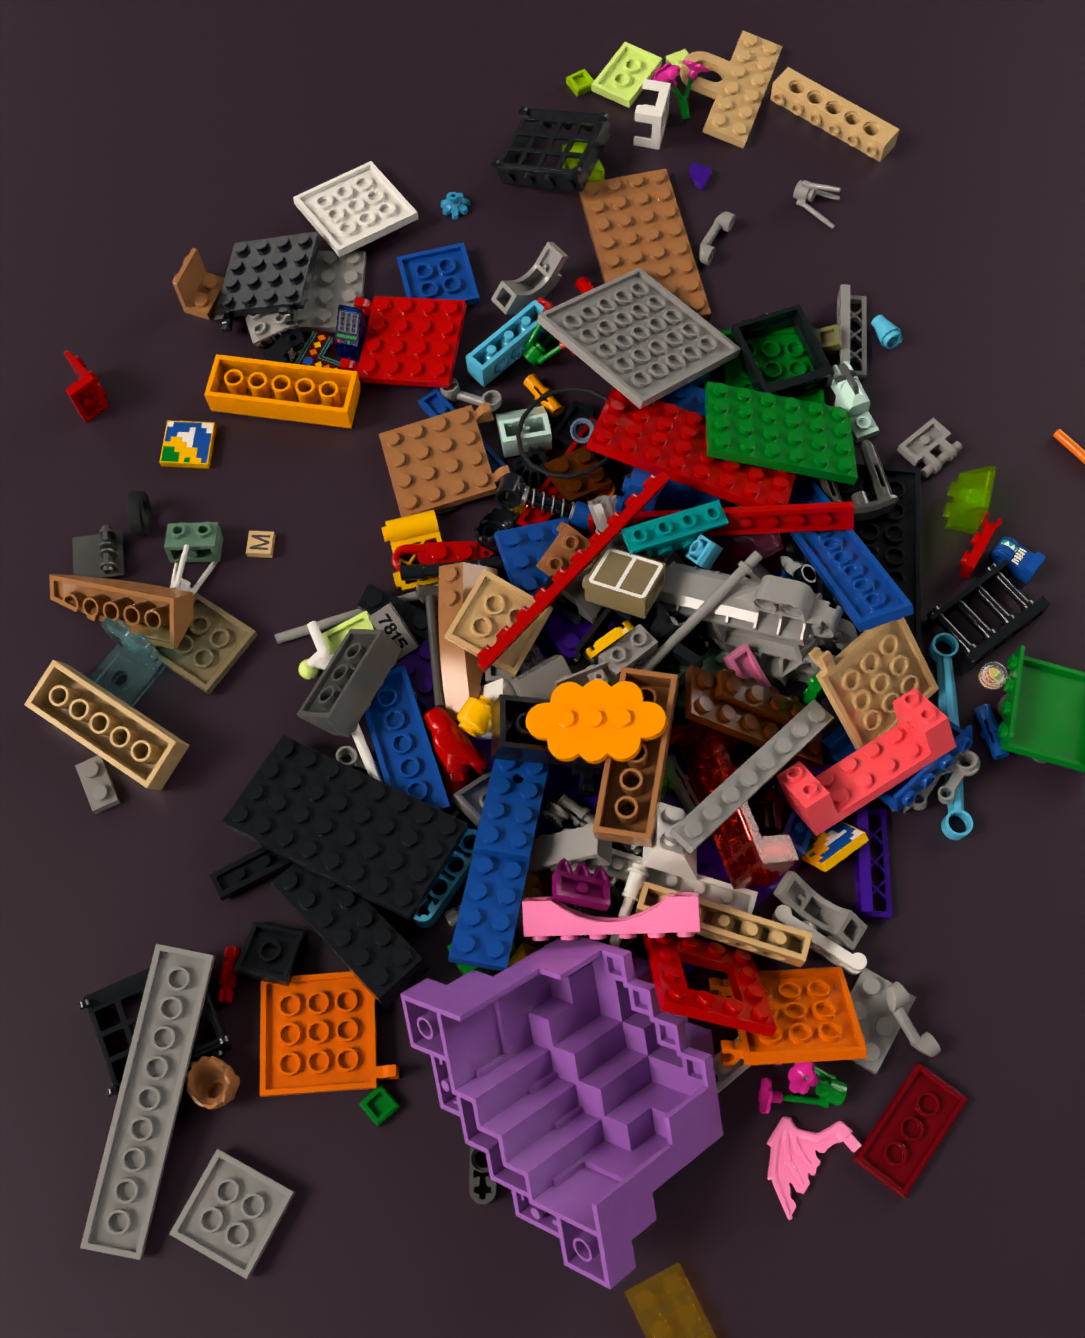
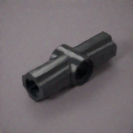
M774 775L749 799L755 805L757 836L762 840H775L781 837L780 812L783 810L786 800L779 793L778 779Z

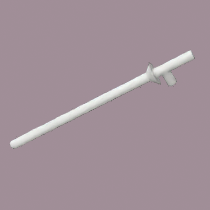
M311 621L307 624L317 652L307 660V664L311 668L316 667L325 670L334 654L330 655L317 621ZM358 723V727L352 733V737L367 774L383 782Z

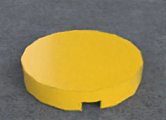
M630 620L622 623L625 628L615 627L597 640L593 645L594 650L588 647L585 652L588 657L593 659L635 627Z

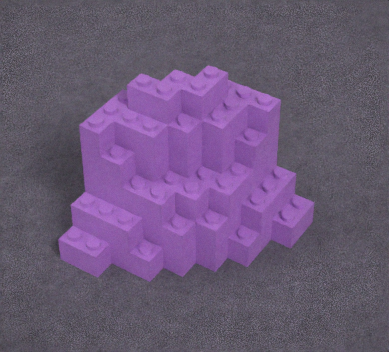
M578 936L576 940H561V937L495 976L472 970L448 985L427 978L402 992L400 995L410 1044L412 1048L429 1054L431 1057L440 1108L459 1116L465 1143L486 1153L490 1179L511 1189L516 1216L560 1238L565 1266L612 1289L636 1268L632 1240L657 1220L653 1192L723 1136L713 1065L715 1054L711 1030L688 1023V1017L660 1011L649 960L640 957L632 959L631 951Z

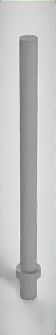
M754 551L744 562L741 560L737 564L739 567L639 669L652 671L746 575H751L752 569L763 557L757 551Z

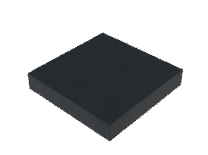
M254 921L233 970L235 975L289 986L308 937L306 931Z

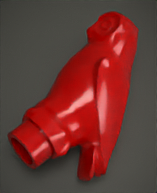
M434 707L424 714L426 730L431 732L433 750L440 764V773L446 792L456 793L464 788L466 782L469 781L468 772L470 766L479 774H486L485 769L488 767V763L482 757L468 734L458 726L444 708Z

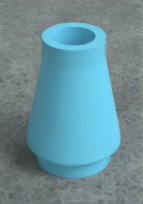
M877 315L872 320L871 325L874 327L883 347L894 349L900 345L903 340L901 329L888 321L883 315Z

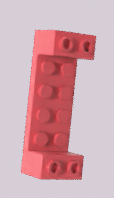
M913 688L892 702L898 720L896 726L816 777L800 761L776 775L787 803L816 836L956 747L948 717L916 688Z

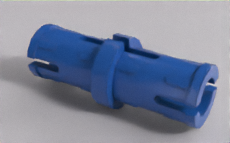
M985 704L975 708L974 712L982 729L980 734L983 739H986L992 759L999 760L1007 757L1010 753L1009 751L999 749L1001 738L997 737V732L1000 725H997L991 705Z

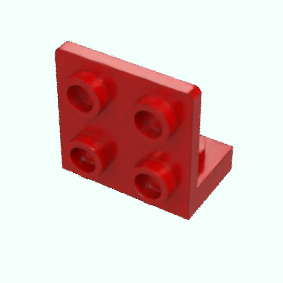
M66 350L63 353L79 380L73 382L65 391L80 417L85 422H88L109 407L105 399L107 393L99 384L100 380L91 369L89 371L85 369L86 365L78 355L73 356Z

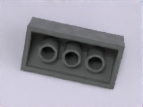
M350 629L298 711L297 716L332 735L350 737L357 729L358 722L364 712L370 707L372 699L378 689L384 684V679L390 669L396 664L397 658L403 649L383 630Z

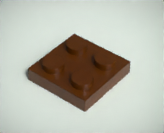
M584 446L544 463L543 469L548 472L570 474L587 470L599 461L592 451ZM602 466L590 474L574 478L549 477L565 502H574V504L577 500L583 501L612 488L613 483Z

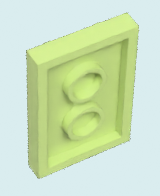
M624 42L592 83L591 91L629 108L642 92L644 79L651 80L655 75V71L661 67L662 58Z

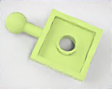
M367 611L322 633L330 655L335 654L350 629L376 630L368 618L370 614ZM305 659L299 665V674L304 679H313L318 675L319 668H311L307 664L308 659Z

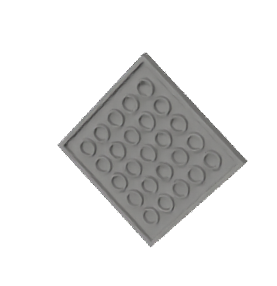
M641 268L630 271L538 314L537 323L639 409L738 357L741 351L739 346Z

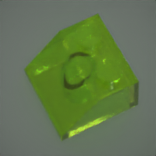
M991 465L960 472L956 482L951 481L947 496H951V501L946 503L943 517L947 518L945 528L975 535L989 508L996 466Z

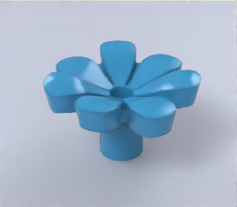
M449 192L446 194V200L441 201L442 212L445 216L452 213V219L456 220L459 219V213L463 215L468 213L467 207L470 206V202L467 198H464L463 193Z

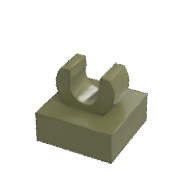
M836 324L815 329V336L824 353H827L828 356L838 354V350L842 349V329L840 325Z

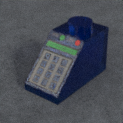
M339 304L335 333V346L338 356L351 360H360L367 331L363 310Z

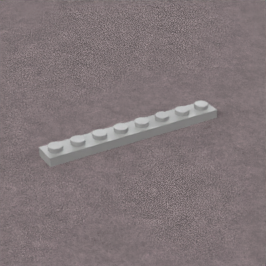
M813 699L681 820L669 834L690 854L694 852L826 728L834 717Z

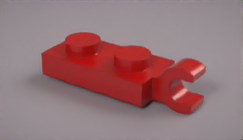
M989 512L984 513L980 520L982 533L977 531L970 542V545L974 546L971 552L966 550L959 562L963 566L959 575L966 579H969L993 533L998 530L1002 523L1001 518H998L994 524L989 523L987 520Z

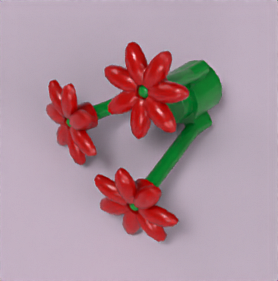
M540 297L537 300L539 304L544 306L542 312L555 307L551 301H547L544 298ZM539 323L528 341L523 345L525 350L522 352L523 356L534 366L538 363L542 365L557 352L568 349L559 342L557 347L544 354L547 351L545 347L554 336L550 334L541 344L538 341L533 343L542 328Z

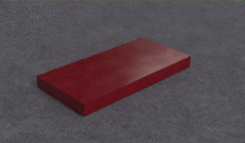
M917 1062L852 1161L900 1198L904 1199L963 1109L968 1098Z

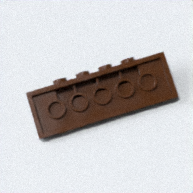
M693 665L686 669L685 718L758 747H762L807 706L801 703L800 698L797 696L786 697L779 694V690L775 687L764 688L757 685V680L754 678L743 679L736 676V672L732 669H722L716 674ZM822 731L791 760L800 761L802 764L814 769L823 765Z

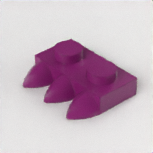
M563 858L556 866V871L552 875V900L607 911L611 906L609 877L602 866H599L594 871L593 877H591V873L584 862H581L573 873L571 865Z

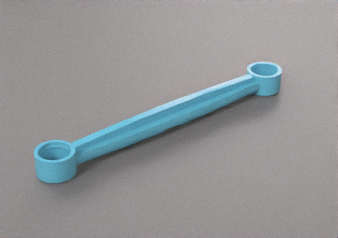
M939 633L928 647L930 657L937 662L938 709L952 723L959 727L957 695L952 658L957 653L959 644L953 635ZM938 641L947 643L951 648V654L940 653L936 649L935 643ZM952 773L944 774L945 785ZM963 780L955 790L954 801L947 804L948 814L941 823L942 832L952 840L963 839L973 828L972 817L964 811ZM946 792V797H950L951 794ZM949 818H960L965 823V832L957 833L953 831L948 823Z

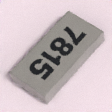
M391 602L368 617L376 630H383L403 649L397 660L420 646Z

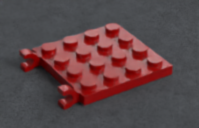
M374 296L373 302H370L365 298L355 297L354 307L358 308L360 316L370 315L360 362L356 363L351 359L341 358L340 369L357 371L360 383L451 388L467 308L465 300Z

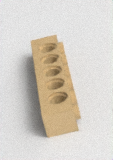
M789 67L772 84L770 100L879 162L883 160L896 144L900 129Z
M644 881L636 913L657 904L669 893H678V891ZM699 898L701 928L700 932H695L696 935L800 968L806 962L813 933Z

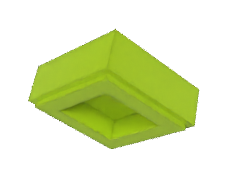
M585 69L566 77V84L577 97L591 91L594 80Z

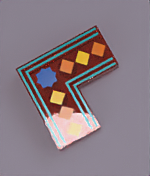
M313 330L294 364L340 369V361L328 357L336 343L335 337Z

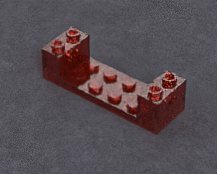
M694 722L676 743L701 803L735 772L729 754L743 740ZM748 801L712 834L733 889L770 885L799 860L789 834L761 837Z

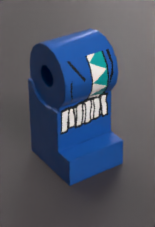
M1002 537L990 552V558L997 565L1007 559L1010 563L1005 571L1025 584L1031 580L1046 556L1038 551L1036 554L1030 552L1010 537Z

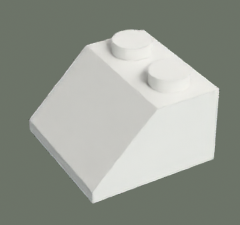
M659 803L652 848L643 846L642 865L695 881L697 878V849L690 854L669 834L687 816L684 809Z

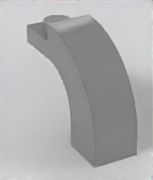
M547 242L533 267L516 280H502L491 301L505 315L518 314L533 300L537 301L540 297L545 298L562 277L559 271L568 256L554 242Z

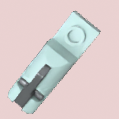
M844 361L840 365L832 366L834 376L831 388L836 395L834 406L842 407L850 412L854 442L858 443L877 436L879 429L868 411L871 404L850 363Z

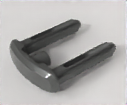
M870 440L862 441L860 451L877 495V500L869 502L865 491L854 493L851 496L854 502V522L873 519L889 513L898 502V496L893 495L876 447ZM818 478L824 494L831 502H843L836 481Z

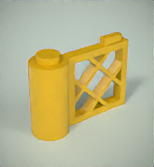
M434 510L385 521L386 526L381 527L385 542L390 541L392 552L405 544H426L435 540L442 542ZM413 554L409 562L400 558V565L401 563L403 565L413 564V562L417 558V554ZM399 571L393 573L396 589L402 588V592L415 590L417 585L439 584V576L426 577L428 578L426 580L418 579L417 582L406 584L405 581L401 580Z

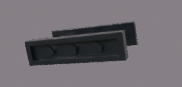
M1007 559L999 565L993 563L985 570L983 577L944 606L940 607L937 605L927 614L928 620L924 626L927 631L938 624L946 633L953 635L957 639L959 647L964 651L963 655L965 656L960 666L966 672L1043 615L1050 605V602L1044 596L1036 602L1033 600L1029 601L1003 574L1010 563ZM995 580L1021 607V613L1017 616L1014 614L1010 615L984 588ZM976 595L1002 621L1001 625L1003 627L997 631L994 628L991 630L965 602ZM957 609L983 636V642L978 646L975 643L971 644L946 616Z

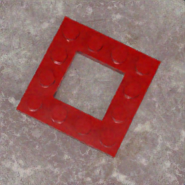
M644 933L643 938L660 1011L773 1037L777 1027L752 953L743 949L725 947L717 942L710 943L698 940L694 937H678L674 933H665V937L649 938L648 933ZM681 962L727 973L734 998H726L713 995L707 991L689 989Z

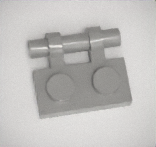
M932 418L901 443L897 451L913 466L918 465L921 461L925 463L926 466L921 470V474L927 478L932 473L936 474L939 472L944 463L952 461L957 457L958 452L963 446L959 441L951 445L947 441L950 438L951 432L935 418ZM936 449H939L941 451L939 456L935 457L931 454Z

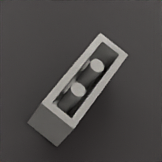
M587 823L585 826L575 829H563L561 832L551 835H539L535 839L528 873L539 881L552 879L556 866L563 858L569 862L573 873L581 862H584L589 870L596 869L599 866L612 865V841L595 839L593 834L594 823Z

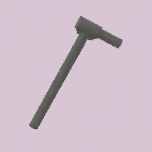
M417 585L416 599L426 603L435 707L445 708L436 609L439 599V586Z

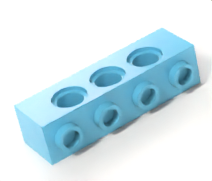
M533 300L466 356L468 374L485 387L519 359L525 350L523 345L528 341L537 326L538 314L542 313L544 306ZM542 327L533 343L539 342L549 332Z

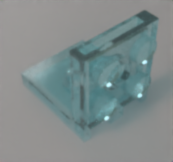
M106 617L100 625L117 645L89 679L133 707L165 669V665L157 657L159 652L150 645L151 642L140 633L137 635L133 634L130 631L131 628L119 619L114 622L109 617ZM127 675V681L123 685L115 684L118 676Z

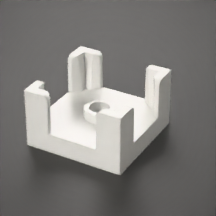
M644 79L642 89L659 91L655 106L647 104L637 105L634 120L636 122L652 124L651 138L634 136L633 146L660 149L668 119L671 83Z

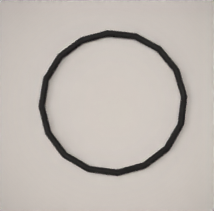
M572 386L552 390L539 397L530 404L520 418L516 432L519 453L531 468L549 477L574 478L590 474L608 462L609 457L606 456L602 461L589 469L570 474L548 472L535 465L523 451L521 432L525 418L532 409L552 395L569 391L590 393L605 402L608 397L590 388Z

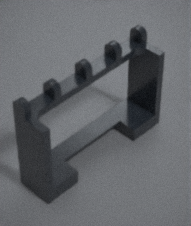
M607 607L575 647L577 654L573 657L571 663L577 666L584 659L591 665L598 664L596 659L588 657L585 653L586 649L593 647L615 618L621 622L630 620L634 627L639 624L643 626V622L637 616ZM655 638L658 641V647L660 648L665 643V641ZM680 642L669 653L670 656L687 668L692 665L698 668L703 666L702 658ZM686 669L678 678L677 699L685 690Z

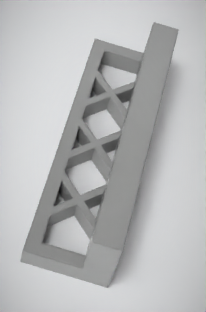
M841 284L837 297V324L842 329V349L838 350L837 365L842 364L844 361L850 363L854 360L861 366V371L854 370L858 379H866V296L850 295V285ZM850 304H860V310L856 313L852 312ZM852 321L861 327L855 333L850 329ZM853 340L861 347L855 353L850 349V342Z

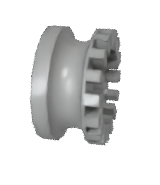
M550 802L548 805L549 809L544 810L542 814L546 820L549 819L548 822L553 821V826L555 825V827L561 829L563 827L562 822L564 820L568 821L570 817L560 806Z

